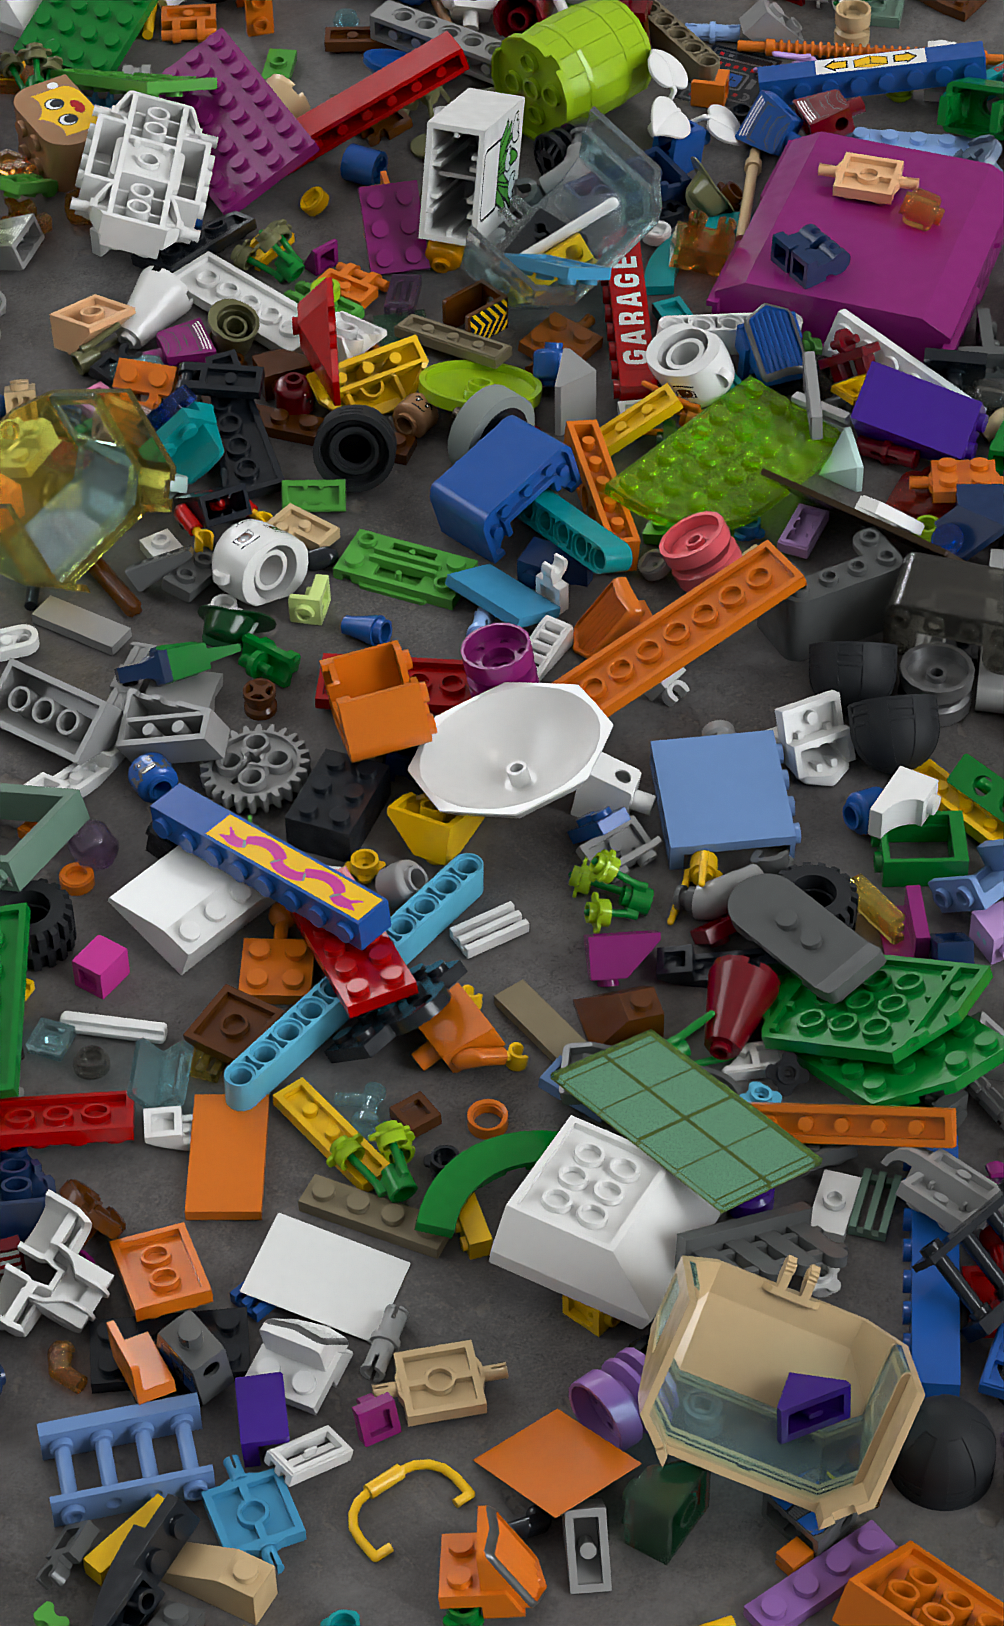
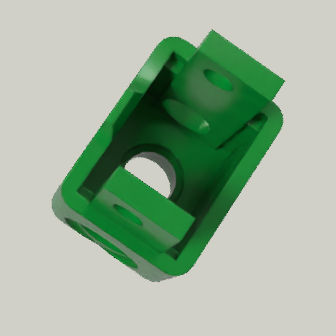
M973 77L949 82L946 94L940 96L937 125H942L943 130L948 133L970 138L989 134L993 135L997 140L1004 141V82ZM994 95L1000 101L992 103L990 112L987 107V99L989 96Z

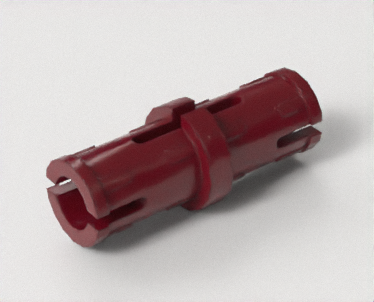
M860 435L856 440L860 455L877 459L881 464L889 465L892 463L913 470L918 466L920 460V450L896 445L890 440L872 439L864 435Z

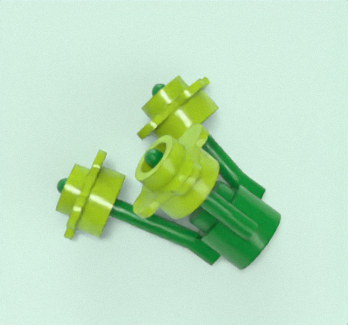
M606 849L598 852L591 860L589 866L587 865L589 858L585 857L581 867L575 865L573 871L569 872L570 880L568 885L574 887L573 898H576L578 892L588 895L591 886L620 895L618 903L624 906V909H612L610 899H601L598 892L592 893L591 902H586L584 917L586 923L592 925L594 934H599L601 927H609L612 917H625L636 921L639 914L646 916L651 908L654 890L648 888V883L636 880L619 870L621 860L616 857V851L613 849L609 852ZM616 877L628 885H624L622 888L610 884V882Z
M397 1120L384 1121L375 1127V1133L368 1136L369 1141H376L380 1154L390 1163L381 1171L382 1178L380 1181L361 1162L365 1149L360 1145L363 1141V1136L360 1133L349 1138L344 1135L333 1142L330 1147L332 1154L326 1160L328 1167L331 1168L337 1164L343 1171H346L348 1167L344 1162L347 1159L374 1187L379 1198L388 1195L392 1203H400L411 1198L417 1192L418 1186L407 1166V1163L413 1159L416 1151L415 1147L412 1146L415 1135L410 1131L409 1125L403 1126Z

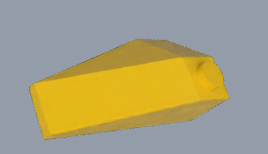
M413 792L403 794L387 807L389 818L413 855L424 858L433 865L445 866L456 857L485 818L482 816H461L442 813L425 793L417 796Z

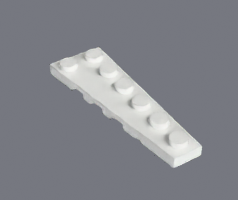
M842 309L838 311L824 343L820 360L839 353L837 350L831 349L830 342L834 341L836 331L847 328L853 334H858L860 337V342L856 343V348L876 341L879 342L881 350L873 353L876 362L970 397L848 310ZM853 360L849 361L853 377L858 376Z

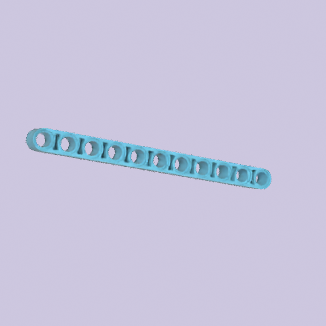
M473 853L459 854L390 916L391 927L386 932L406 965L482 895L484 890V862L481 857ZM326 976L224 1070L225 1099L231 1109L246 1111L255 1107L350 1019Z

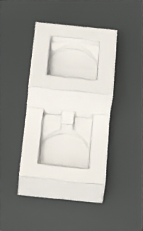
M181 1106L143 1109L145 1143L168 1149L190 1151L193 1114L182 1115Z

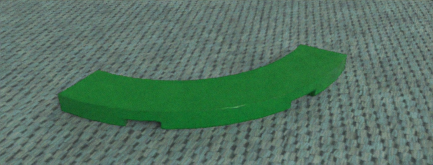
M533 1130L503 1134L484 1140L458 1154L445 1165L428 1188L417 1214L414 1230L452 1238L457 1218L471 1195L478 1188H482L490 1182L505 1176L508 1171L524 1167L526 1170L532 1169L559 1131Z

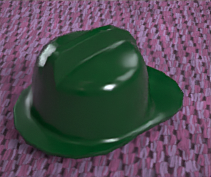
M203 605L197 611L199 617L204 620L202 643H206L210 647L240 644L241 648H243L242 637L244 634L269 632L275 629L277 625L275 619L269 615L255 611L228 609L215 605Z

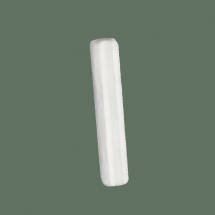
M64 1011L61 1014L59 1023L60 1030L68 1033L156 1044L164 1043L167 1037V1024L162 1022Z

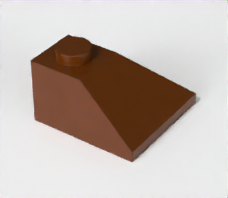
M641 985L573 999V1005L587 1042H597L621 1048L648 1035H651L659 1042L664 1041V1011L655 988L652 986Z

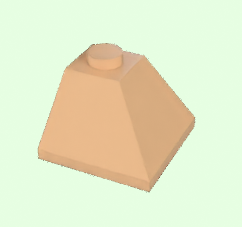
M94 294L49 314L54 348L71 355V353L80 350L79 346L90 342L115 323L119 322L122 325L136 313L135 307Z

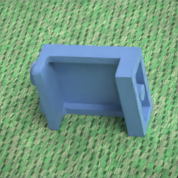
M1004 839L986 840L976 847L985 866L973 875L933 878L928 882L933 893V900L942 913L986 910L1004 897Z

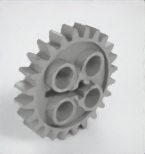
M257 724L255 731H250L247 726H244L243 733L241 734L231 730V738L228 739L224 759L204 761V764H200V777L206 796L212 797L213 802L217 804L223 802V807L227 810L235 806L237 814H240L244 808H249L250 813L254 814L257 807H262L266 813L269 811L270 804L281 808V800L284 798L293 801L292 791L300 793L302 784L306 783L309 778L308 774L312 772L309 749H306L305 741H299L297 733L288 736V731L285 727L276 732L275 725L273 724L267 730H262L261 724Z

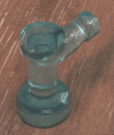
M369 1082L365 1085L363 1093H335L334 1103L336 1107L350 1106L362 1108V1110L356 1111L352 1115L350 1124L364 1138H368L370 1134L375 1133V1127L380 1124V1119L376 1112L379 1102L385 1099L386 1088L380 1083Z

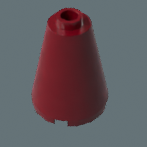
M499 0L493 10V23L496 31L505 38L514 33L522 34L537 22L550 17L555 4L553 0Z
M743 955L718 957L708 972L706 1013L713 1010L715 1011V1016L705 1023L704 1046L714 1058L719 1060H728L740 1054L762 1021L763 1015L770 1009L779 994L781 982L777 974L762 962L759 967L748 963L750 957Z

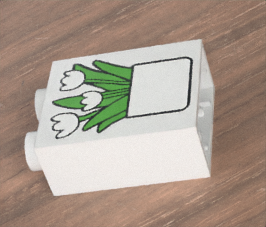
M468 88L427 122L419 225L420 239L476 248L515 211L514 204L517 192L515 180L518 179L525 97Z

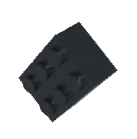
M325 749L285 816L287 843L304 852L345 863L351 861V855L361 848L391 796L390 765L368 759L351 763L348 754Z

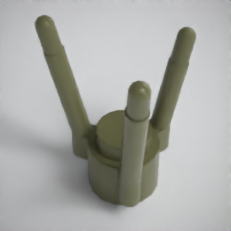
M119 322L107 328L90 342L79 346L80 350L71 353L72 363L80 375L90 371V366L102 357L101 352L119 343L118 336L95 347L120 328L121 324Z

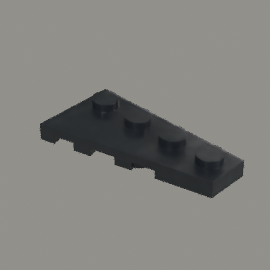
M235 210L203 224L204 229L201 230L198 243L195 241H191L190 244L175 242L166 249L159 250L157 259L143 258L136 254H131L132 264L141 269L154 266L152 269L159 272L163 268L174 273L208 251L213 254L220 253L232 243L245 238L247 234L257 229L256 220L254 217Z

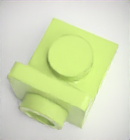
M316 574L312 586L306 588L305 595H289L288 607L291 622L322 626L331 601L329 575Z

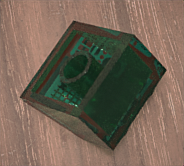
M684 1460L666 1462L663 1468L661 1464L647 1466L638 1479L632 1478L622 1496V1500L625 1501V1512L622 1518V1524L625 1525L624 1543L667 1566L709 1508L711 1471Z

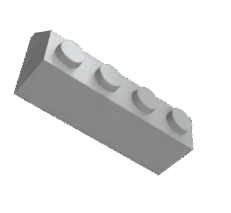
M10 658L0 678V728L80 766L115 745L124 711L96 696Z

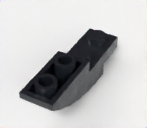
M167 1494L145 1528L133 1525L105 1577L96 1602L92 1626H144L166 1594L158 1586L159 1582L201 1521L179 1497Z

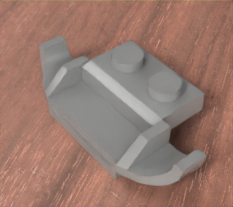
M901 1147L888 1153L881 1161L885 1166H889L896 1160H901L911 1166L907 1178L901 1181L895 1195L906 1201V1204L914 1211L924 1213L938 1222L940 1228L948 1233L955 1230L1000 1191L996 1183L942 1148L932 1152L923 1147ZM1003 1205L1001 1208L998 1209V1211H999V1212L1002 1214V1216L1004 1217V1205ZM985 1220V1221H984L980 1226H978V1227H980L981 1229H984V1228H986L989 1224H988V1222Z

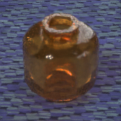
M917 187L912 192L907 191L898 213L902 214L904 224L926 232L931 229L933 224L939 226L945 209L940 207L942 200L939 195Z

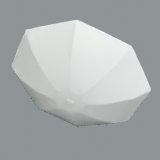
M504 682L435 716L437 733L432 734L433 741L419 745L407 770L430 801L442 813L461 816L520 819L577 790L588 780L613 728V723L579 685Z

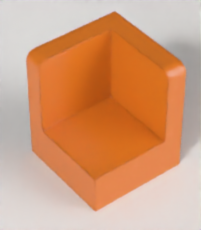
M718 69L715 81L693 79L691 82V106L709 108L713 104H718L725 107L729 95L730 70Z

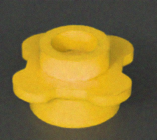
M359 849L351 855V861H347L344 867L347 866L350 873L358 878L359 883L367 884L372 881L379 870L386 866V863L379 861L378 854L375 851Z

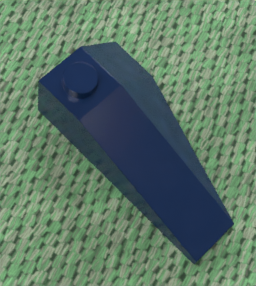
M12 1147L8 1150L0 1151V1240L18 1234L20 1241L24 1242L34 1230L44 1211L45 1197L48 1189L56 1193L55 1180L50 1174H44L42 1164L38 1159H32L29 1156L27 1147Z

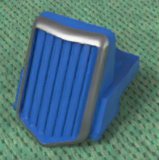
M764 303L751 313L743 324L737 325L735 348L739 354L737 375L743 384H747L749 375L753 373L764 387L803 378L802 354H804L805 350L802 344V333L794 311L791 312L787 308Z

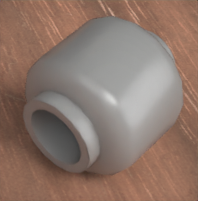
M409 859L400 860L386 865L378 871L375 880L376 893L388 899L389 908L397 910L428 882V877L425 870L416 862Z

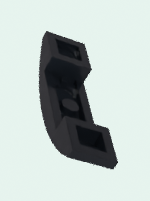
M693 944L657 948V979L677 985L707 988L709 969L718 957L725 955L750 957L748 963L759 967L762 962L769 966L777 976H783L791 971L762 948L695 954Z

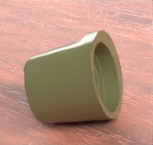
M222 299L214 303L207 317L208 326L211 330L209 337L216 352L219 354L235 349L237 353L245 356L249 352L260 327L256 311L248 304L236 299Z

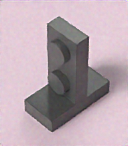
M990 308L977 309L975 328L977 346L958 347V350L988 353L985 378H1004V346L999 345V340H994L997 336L996 321H991Z

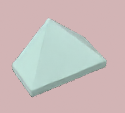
M845 427L819 475L850 490L860 492L862 491L864 466L851 427Z

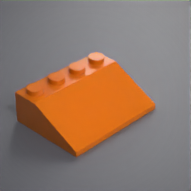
M910 1540L848 1579L832 1621L839 1626H1004V1603Z

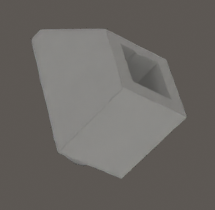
M759 0L739 18L743 34L752 41H766L767 38L775 39L776 42L782 39L783 43H787L788 40H791V43H795L798 40L800 44H803L804 39L801 33L803 28L794 17L789 19L784 14L782 8L775 2L770 3L767 0Z

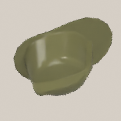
M692 156L691 162L696 175L686 188L685 193L686 203L690 210L700 220L720 215L725 211L727 213H734L732 205L715 186L703 165L696 157Z

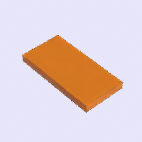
M195 1094L185 1201V1220H262L270 1109L269 1094L255 1107L246 1111L231 1109L226 1103L225 1094Z

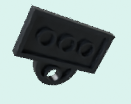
M439 960L432 965L425 966L421 963L412 967L410 972L416 980L419 993L358 1015L357 1019L359 1021L354 1026L347 1027L338 1032L333 1037L334 1043L324 1051L330 1062L333 1064L372 1058L395 1036L410 1032L432 1019L451 1000L452 995L448 989L468 972L461 960L450 962Z
M247 1307L192 1311L226 1350L234 1381L235 1378L245 1377L251 1366ZM184 1312L169 1313L155 1319H146L139 1322L136 1321L135 1316L96 1319L93 1322L89 1320L92 1394L130 1391L125 1378L113 1358L106 1322L114 1320L124 1340L148 1331L156 1345L158 1333ZM167 1365L174 1378L177 1390L173 1393L179 1395L190 1394V1390ZM205 1369L204 1375L210 1374L213 1369ZM164 1396L151 1401L163 1399Z

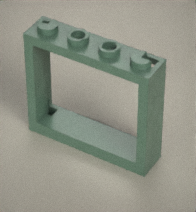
M0 783V819L38 822L7 855H0V890L20 892L90 819L79 789ZM10 877L12 882H8L7 878Z

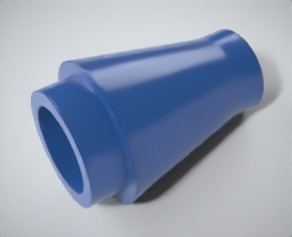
M346 615L341 622V632L366 644L376 646L390 641L392 623L390 620L385 619L383 615Z

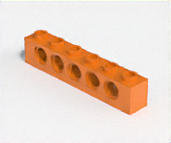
M597 419L566 421L563 443L573 450L582 484L576 488L584 514L630 546L633 559L632 565L627 571H637L641 540Z

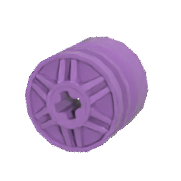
M631 1347L624 1348L614 1358L606 1360L601 1370H591L573 1382L569 1387V1400L578 1422L623 1452L637 1444L642 1439L643 1433L649 1434L641 1419L638 1403V1392L646 1355ZM664 1379L655 1403L666 1424L675 1416V1402L672 1392Z

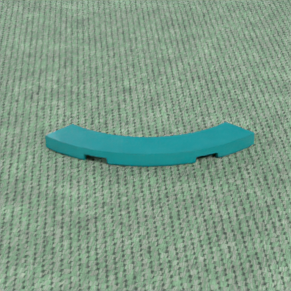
M740 212L721 214L697 221L680 229L665 240L655 250L647 264L644 275L646 294H674V283L682 262L687 261L693 255L703 250V246L712 241L720 243L735 239Z

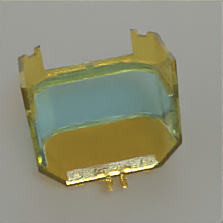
M53 389L13 408L0 420L1 575L29 587L62 592L91 593L87 585L75 583L146 512H172L173 499H169L170 481H175L176 466L131 389Z

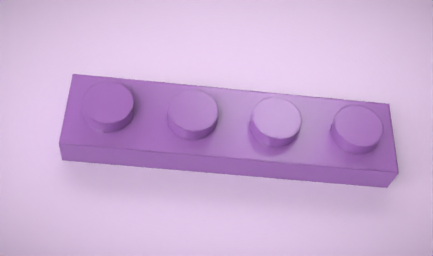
M870 1520L746 1604L743 1616L753 1626H798L842 1596L848 1579L899 1547L873 1520Z

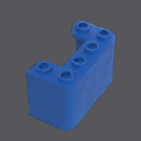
M510 415L502 419L495 428L484 438L480 439L473 448L461 459L457 460L439 479L433 482L430 488V501L441 532L493 564H496L506 554L505 550L501 548V543L505 535L510 537L513 534L510 522L548 487L556 492L564 488L572 493L582 484V480L571 447L519 417Z

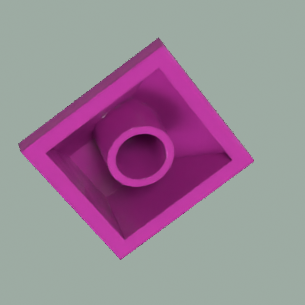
M644 930L584 934L588 979L591 981L597 980V987L619 986V979L628 978L661 941V932Z

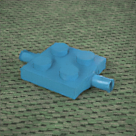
M232 1455L233 1464L230 1456L223 1460V1465L230 1479L220 1486L201 1492L202 1503L220 1547L240 1549L255 1557H262L263 1561L274 1565L277 1573L280 1574L284 1571L285 1567L277 1551L306 1540V1530L288 1487L284 1482L283 1475L279 1477L274 1472L275 1468L260 1473H245L239 1456Z

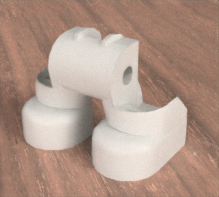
M49 1189L45 1197L44 1211L25 1243L20 1241L18 1251L37 1262L48 1263L57 1273L48 1286L31 1280L29 1275L7 1263L0 1282V1330H6L17 1337H26L41 1314L66 1329L80 1333L88 1320L92 1322L95 1320L96 1317L93 1311L102 1297H109L110 1293L107 1288L114 1278L113 1274L78 1255L91 1231L92 1222L78 1206Z

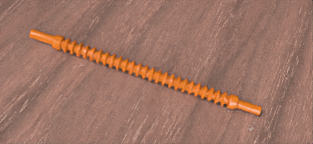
M767 38L766 41L738 40L737 51L765 53V56H773V51L811 54V56L817 55L819 59L822 56H826V59H829L830 56L838 58L910 49L909 46L906 49H902V46L894 49L893 45L890 48H886V45L878 48L877 44L873 48L870 47V44L862 47L861 43L858 47H855L854 43H851L850 46H846V43L839 46L838 42L835 45H831L830 42H827V45H823L822 41L817 45L814 41L811 44H807L806 41L800 44L798 40L795 43H791V40L783 43L782 39L776 42L775 39ZM984 50L986 66L998 65L1004 62L1003 54H988Z

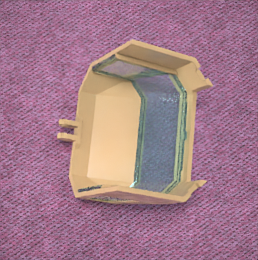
M682 1255L650 1328L638 1392L640 1416L655 1447L662 1468L667 1459V1454L814 1512L819 1530L834 1525L836 1520L857 1512L859 1515L874 1509L925 1397V1392L909 1347L868 1319L811 1297L820 1275L821 1267L810 1265L804 1275L800 1292L788 1287L796 1271L798 1259L791 1255H787L778 1274L777 1282L719 1259ZM789 1372L846 1380L851 1384V1418L784 1444H780L777 1441V1405Z

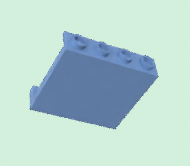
M773 730L650 741L649 764L669 870L683 869L684 855L693 854L700 850L719 852L786 845L787 850L789 849V856L795 857V846L801 843V829L799 822L793 823L792 817L795 816V801L793 796L787 795L786 790H789L790 784L788 770H782L781 764L784 762L782 743H776Z

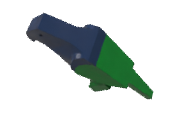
M195 641L160 645L151 648L149 656L144 657L137 664L116 668L114 671L116 680L120 684L150 679L155 681L158 686H162L211 669L210 662L242 650L240 644L207 648L206 643Z

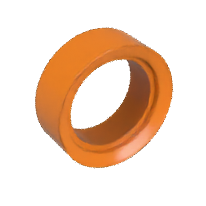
M494 1099L476 1101L469 1107L467 1112L468 1130L473 1136L482 1140L503 1135L508 1129L507 1108L503 1103ZM484 1113L495 1114L502 1120L500 1124L493 1128H482L474 1122L476 1117Z

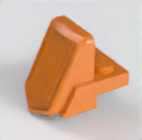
M626 577L613 579L575 624L573 651L576 654L588 659L653 616L645 600L637 599Z

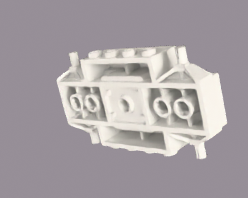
M133 90L127 92L116 105L112 106V109L95 104L92 116L98 118L96 124L90 123L75 184V187L80 188L78 198L72 196L70 209L75 210L74 214L90 220L97 233L101 234L99 244L107 246L112 250H123L143 258L157 259L159 250H164L175 242L190 244L191 241H195L198 243L201 230H196L194 227L196 220H202L204 216L215 156L210 155L211 148L216 149L219 137L202 133L203 129L200 128L196 111L192 106Z

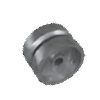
M931 642L922 643L910 648L902 656L900 663V682L897 695L937 696L940 727L957 723L969 713L975 671L973 661L964 650L951 644Z

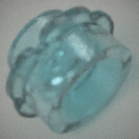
M344 8L336 11L333 23L334 27H356L360 24V20L357 17L356 11Z

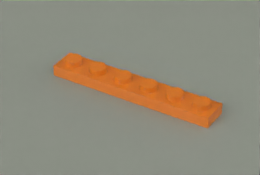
M738 1101L792 1143L954 1148L957 1146L956 1108Z

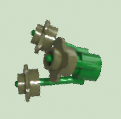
M33 42L27 44L26 49H20L17 54L2 53L0 55V74H3L8 79L14 78L21 91L26 87L50 80V70L62 69L63 59L59 56L47 57L52 54V50L44 48L41 43ZM24 60L26 65L33 66L34 75L28 77L25 85L20 77L24 70L22 64Z
M285 219L275 220L264 230L260 229L259 235L255 238L259 243L254 248L250 247L251 240L246 239L243 245H236L230 257L234 261L233 266L246 271L253 265L270 274L280 283L284 280L288 283L294 282L305 269L304 261L288 243L292 237V232L290 231L292 226L286 224L287 221ZM279 246H283L287 252H284ZM260 248L264 253H267L272 248L279 257L274 262V265L277 267L276 270L251 257L256 256V249Z

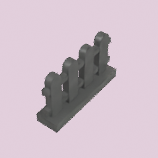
M799 1202L678 1233L674 1269L676 1270L682 1255L713 1258L736 1267L740 1265L746 1271L777 1282L778 1274L787 1255L798 1258L794 1274L804 1277L810 1265L814 1264L817 1266V1263L820 1262L831 1268L845 1267L848 1260V1246L843 1242L837 1244L823 1234L824 1229L818 1225L812 1227L813 1208L805 1202Z

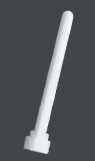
M615 197L607 199L520 254H543L619 206L618 199ZM501 258L490 264L493 275L501 285L507 283V279L514 274L515 268L503 266Z

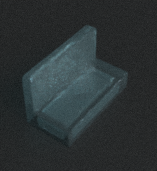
M143 1037L137 1040L127 1096L144 1109L182 1106L185 1104L194 1047L185 1040H182L162 1051Z

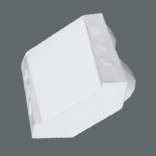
M344 311L335 312L338 363L365 353L388 335L387 330Z

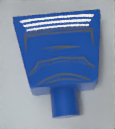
M761 90L736 133L735 138L772 155L781 156L789 140L802 137L798 133L803 126V120L777 94Z

